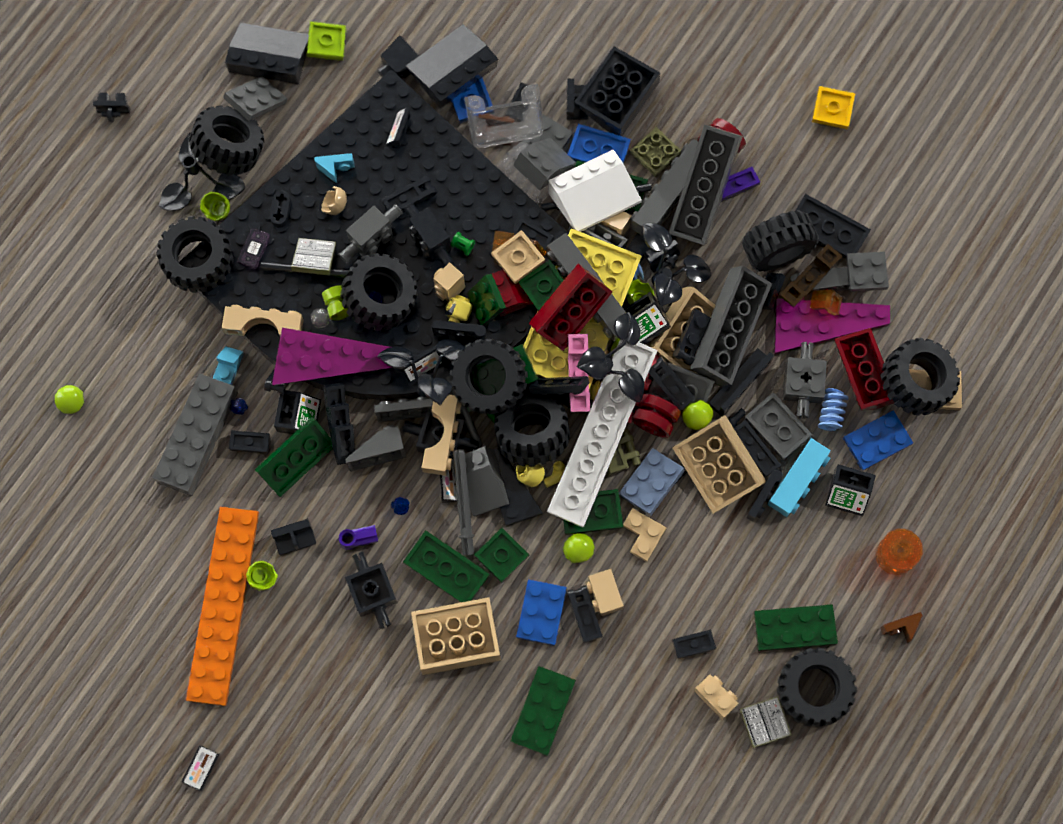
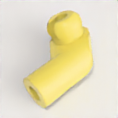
M556 461L553 464L552 475L543 479L546 488L560 482L565 470L563 462Z

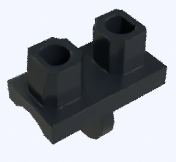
M99 93L97 100H93V106L96 107L97 113H101L102 117H108L109 122H114L115 117H121V113H130L125 93H116L115 100H110L108 93Z
M675 240L672 241L669 247H666L668 251L662 268L668 266L673 269L676 267L674 261L678 259L680 251ZM650 249L645 253L646 259L649 262L650 269L656 272V268L659 266L663 255V250L655 252Z

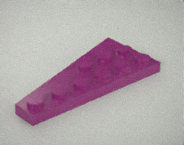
M777 299L774 355L783 351L798 349L801 347L802 342H807V345H809V342H812L815 345L864 329L871 328L873 330L889 326L890 305L802 300L793 308L784 299Z
M282 327L272 385L392 368L377 358L380 352L390 347Z

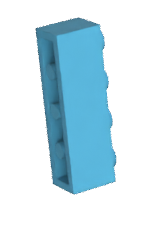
M811 438L770 499L768 506L785 517H788L790 513L794 515L800 506L797 503L800 497L804 499L810 491L808 488L811 481L815 483L821 474L818 472L821 466L825 468L829 462L830 457L828 454L831 450Z

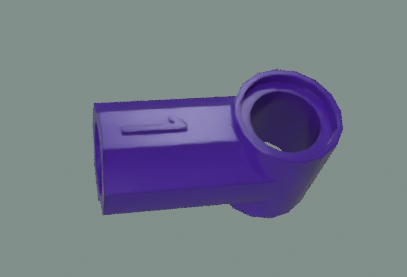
M375 525L354 530H343L339 534L341 547L345 550H352L355 547L377 543L378 537ZM351 536L353 541L346 544L343 542V538Z

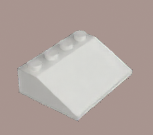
M614 150L548 180L549 195L572 228L579 232L642 202L623 162Z

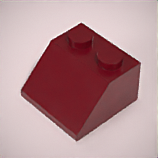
M504 270L492 273L506 306L499 314L500 317L533 305L519 283L514 284Z

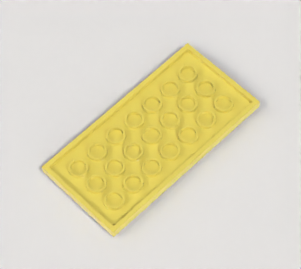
M570 229L568 236L603 283L613 291L612 295L622 307L642 256L577 230ZM593 317L579 334H588V349L597 346L605 351L609 338L604 334V328L600 322L596 323ZM531 326L524 343V348L537 376L542 378L569 377L568 347L562 351L538 334ZM588 375V377H589V389H590V386H591L592 381H593L594 378H592V377H590V376Z

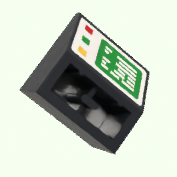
M651 292L624 309L625 312L632 314L637 320L641 333L638 342L644 345L671 328L663 307H660L658 300Z
M285 390V393L279 396L274 422L276 431L294 434L311 417L318 422L321 399L301 392Z
M838 464L834 469L825 506L863 517L872 493L876 475Z

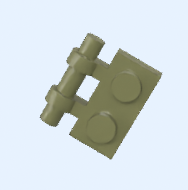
M628 428L624 429L623 437L620 439L608 467L610 475L629 469L627 463L629 460H632L634 467L641 464L639 451L635 449L633 435H630ZM626 444L629 453L624 454L621 445Z

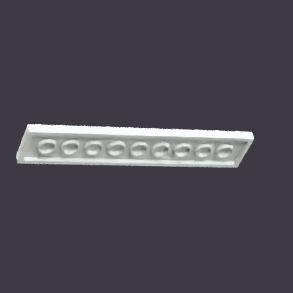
M619 340L617 346H619L623 342V340ZM640 342L633 346L626 343L625 346L614 353L611 359L613 361L611 370L626 373L628 369H635L642 375L645 382L658 350ZM607 374L603 378L547 510L548 513L582 528L636 403L621 391L618 382L622 376L619 374Z

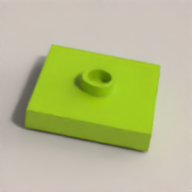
M310 21L307 57L343 61L346 26Z

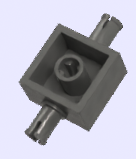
M394 204L383 215L375 206L371 207L346 230L350 245L339 253L340 258L345 263H348L357 253L362 257L375 254L380 245L386 244L392 238L391 223L403 214L402 210Z
M802 342L801 358L788 357L785 363L783 400L798 402L796 414L798 418H801L802 414L803 418H809V403L821 404L825 396L827 361L812 359L814 345L812 342H809V345H807V342Z

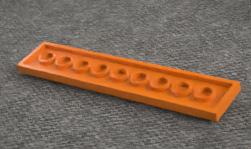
M220 507L186 701L227 706L247 588L246 573L251 565L259 518L258 511Z

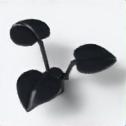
M188 133L179 150V160L185 169L183 172L185 186L183 187L181 183L167 185L161 194L159 207L168 211H176L186 207L192 198L191 193L187 191L188 175H197L199 172L216 184L214 192L223 194L228 200L235 198L243 192L245 184L236 174L226 175V173H222L219 175L218 181L214 180L203 170L198 163V158H195L189 145L191 133Z
M645 223L642 225L643 237L647 246L655 252L663 250L659 266L656 268L658 272L651 279L660 307L677 302L682 297L680 284L672 280L676 275L686 271L687 278L695 283L705 282L711 277L712 273L709 266L697 255H688L683 261L685 268L673 274L669 268H662L668 251L666 247L672 244L671 235L664 227L658 224Z
M625 312L616 319L614 324L615 333L623 342L606 355L600 347L594 346L589 348L582 355L576 367L598 380L603 379L607 374L621 375L622 377L618 383L623 394L634 402H641L644 394L642 375L635 369H628L626 373L611 370L613 361L609 357L625 346L626 343L633 346L640 339L641 333L637 320L632 314Z
M450 339L439 341L436 344V351L441 355L432 376L430 374H422L418 377L415 363L411 360L413 353L403 347L387 348L380 352L377 358L395 369H404L410 364L415 377L414 382L418 383L417 394L421 397H428L441 406L450 394L452 386L445 379L435 378V375L444 357L450 361L457 360V353L460 350H464L466 345Z

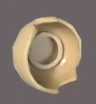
M333 186L335 191L329 190L326 193L322 203V212L329 215H337L343 211L347 198L345 191L339 187Z

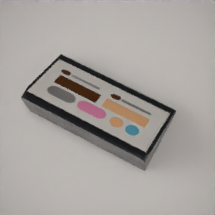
M406 107L397 113L387 141L388 146L400 148L411 119L409 108Z
M434 346L411 359L415 363L418 377L422 374H427L435 368L439 354ZM409 364L407 368L402 370L409 382H413L415 377L412 366Z
M451 465V470H447L446 476L440 475L442 503L457 502L455 474Z
M199 745L181 782L202 791L220 754Z

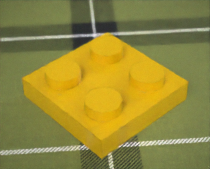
M819 86L812 122L848 129L855 93Z

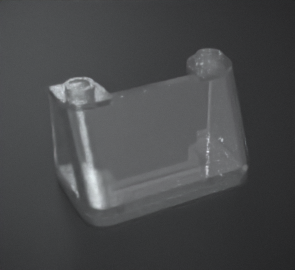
M538 84L528 85L522 89V101L485 107L484 100L480 96L464 97L472 144L475 147L484 148L540 137L544 128Z

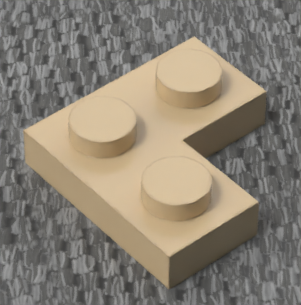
M633 508L623 524V527L639 535L630 553L647 562L664 534L666 527Z

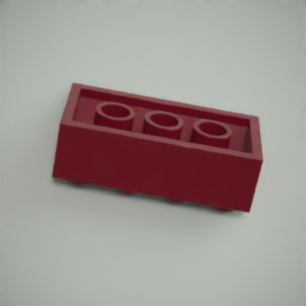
M578 263L529 324L538 334L564 351L568 347V334H579L613 291Z
M871 328L834 339L860 409L876 410L894 404L895 402L888 398L887 390L884 391L883 388L884 381L881 380V374L883 373L882 366L884 361Z

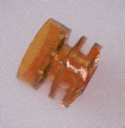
M895 529L890 531L878 544L875 551L876 560L879 567L885 572L892 575H902L909 572L921 560L923 554L922 543L914 532L907 529ZM903 548V552L899 553L897 551L898 549Z

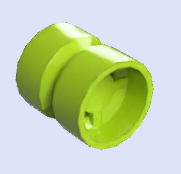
M341 285L331 287L322 293L325 305L328 306L327 311L330 320L333 321L349 317L347 314L348 309H345L342 305Z

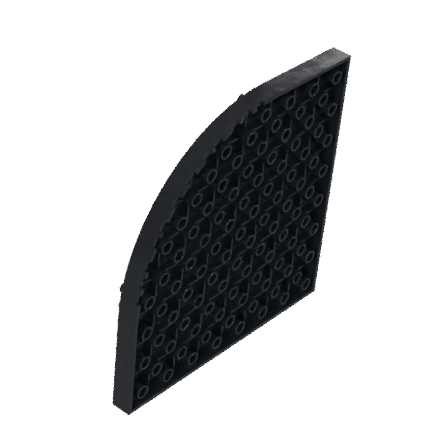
M390 70L219 225L226 234L233 250V264H229L231 271L229 274L225 273L226 279L223 282H217V287L212 288L210 286L207 288L208 291L202 292L201 289H198L197 292L222 317H224L225 306L231 307V305H239L246 309L258 307L265 311L277 309L285 313L296 311L304 319L302 331L388 347H403L413 353V358L431 347L435 346L436 348V344L441 340L450 339L467 345L475 343L476 338L466 337V339H459L454 335L440 337L433 333V320L450 322L448 321L449 317L445 315L448 302L446 300L442 301L435 294L436 289L434 288L433 279L435 273L444 267L439 259L432 262L429 257L425 258L421 251V245L419 242L416 244L410 235V218L405 211L391 223L393 235L390 241L380 245L375 253H378L379 256L386 254L391 259H394V257L399 259V263H404L408 267V272L411 271L415 276L413 281L415 280L418 286L416 289L418 296L411 312L397 327L393 326L392 329L384 330L382 328L381 331H375L374 327L367 329L364 328V324L354 322L355 318L353 316L336 321L330 320L327 311L328 306L325 305L322 293L331 287L342 286L345 278L263 270L260 268L261 262L292 265L298 239H314L336 242L337 247L331 269L349 271L357 260H361L362 256L357 253L348 263H345L340 258L339 253L350 245L346 230L373 206L384 215L388 210L383 204L382 199L425 176L429 177L431 180L430 184L436 188L438 193L416 204L417 210L422 212L429 207L449 235L450 243L457 232L462 233L461 235L470 241H475V245L468 256L456 247H451L452 251L448 252L455 262L453 266L464 275L465 288L458 294L469 299L467 292L485 275L503 270L493 258L491 252L513 237L512 231L521 218L554 236L553 241L563 234L567 233L568 235L569 233L396 73ZM406 107L409 108L411 119L400 148L388 146L387 141L397 113ZM352 153L354 168L346 171L337 169V183H335L317 168L314 157ZM333 186L344 190L347 198L345 208L337 215H329L321 210L326 193L329 190L335 191ZM424 187L419 188L421 192L425 191ZM278 191L287 192L291 199L288 222L283 227L274 226L270 219L273 197ZM282 197V199L279 200L281 207L283 201H286L284 197ZM280 211L279 216L275 217L277 221H279L280 218H282ZM252 229H255L257 231H253L250 240L252 239L264 244L259 257H256L244 251L241 257L243 262H240L238 260ZM256 234H260L261 238L257 239L255 237ZM200 242L179 261V264L188 268L201 266L211 256L212 246L206 242ZM547 250L545 251L544 254L541 253V255H542V256H545L546 253H547ZM247 256H250L251 260L246 261L245 258ZM379 281L365 282L375 290L370 296L373 301L381 304L395 302L394 294L387 285ZM530 305L502 317L498 315L487 326H484L486 329V339L501 341L513 348L521 344L524 345L531 328L529 322L537 314V309L534 305ZM473 308L468 321L460 322L480 325ZM264 323L252 326L242 337L275 365L280 341L278 330L272 325ZM444 357L435 378L445 379V377L449 376L450 370L453 371L454 365H452L453 361ZM491 358L483 359V360L480 361L477 365H479V364H481V363H483V362H485V361H487V360H489V359H491ZM385 368L303 380L321 390H324L323 386L343 383L345 396L362 400L394 401V399H416L421 397L417 394L418 383L414 381L409 382L402 369ZM434 369L428 372L427 374H430L432 376Z

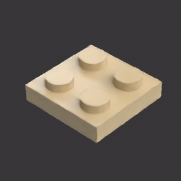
M522 230L491 252L493 258L514 284L545 262V258Z

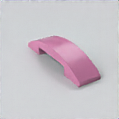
M568 334L569 377L588 376L586 372L576 367L582 355L588 350V334ZM589 384L580 394L569 393L570 412H590Z

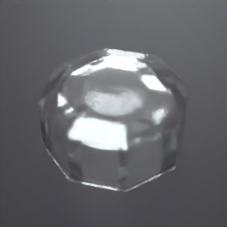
M323 308L315 309L311 314L312 323L318 328L326 327L330 322L328 311Z

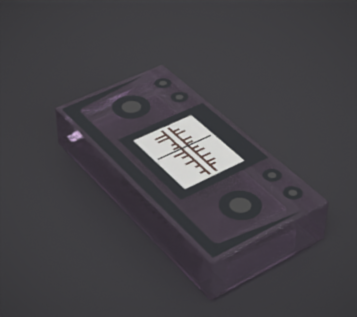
M252 228L238 258V264L256 270L270 239V234Z

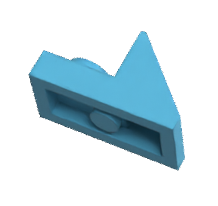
M352 153L314 157L317 168L335 183H337V169L346 171L354 168Z
M225 346L216 358L219 363L213 378L232 385L244 352Z

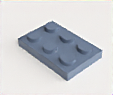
M652 448L621 489L619 496L651 516L685 470L682 466Z

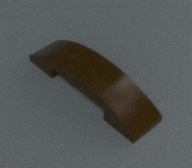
M827 244L810 265L779 296L794 308L821 282L841 259L842 255Z

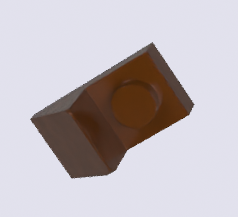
M919 612L884 624L880 627L883 635L889 633L890 636L901 633L900 629H902L906 641L909 643L914 637L922 618V613Z

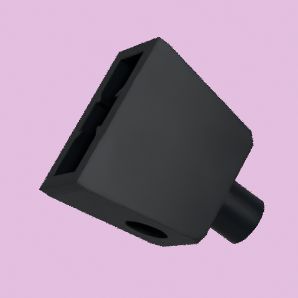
M399 35L381 54L383 66L377 71L383 77L392 70L403 79L411 74L406 65L419 57V55Z

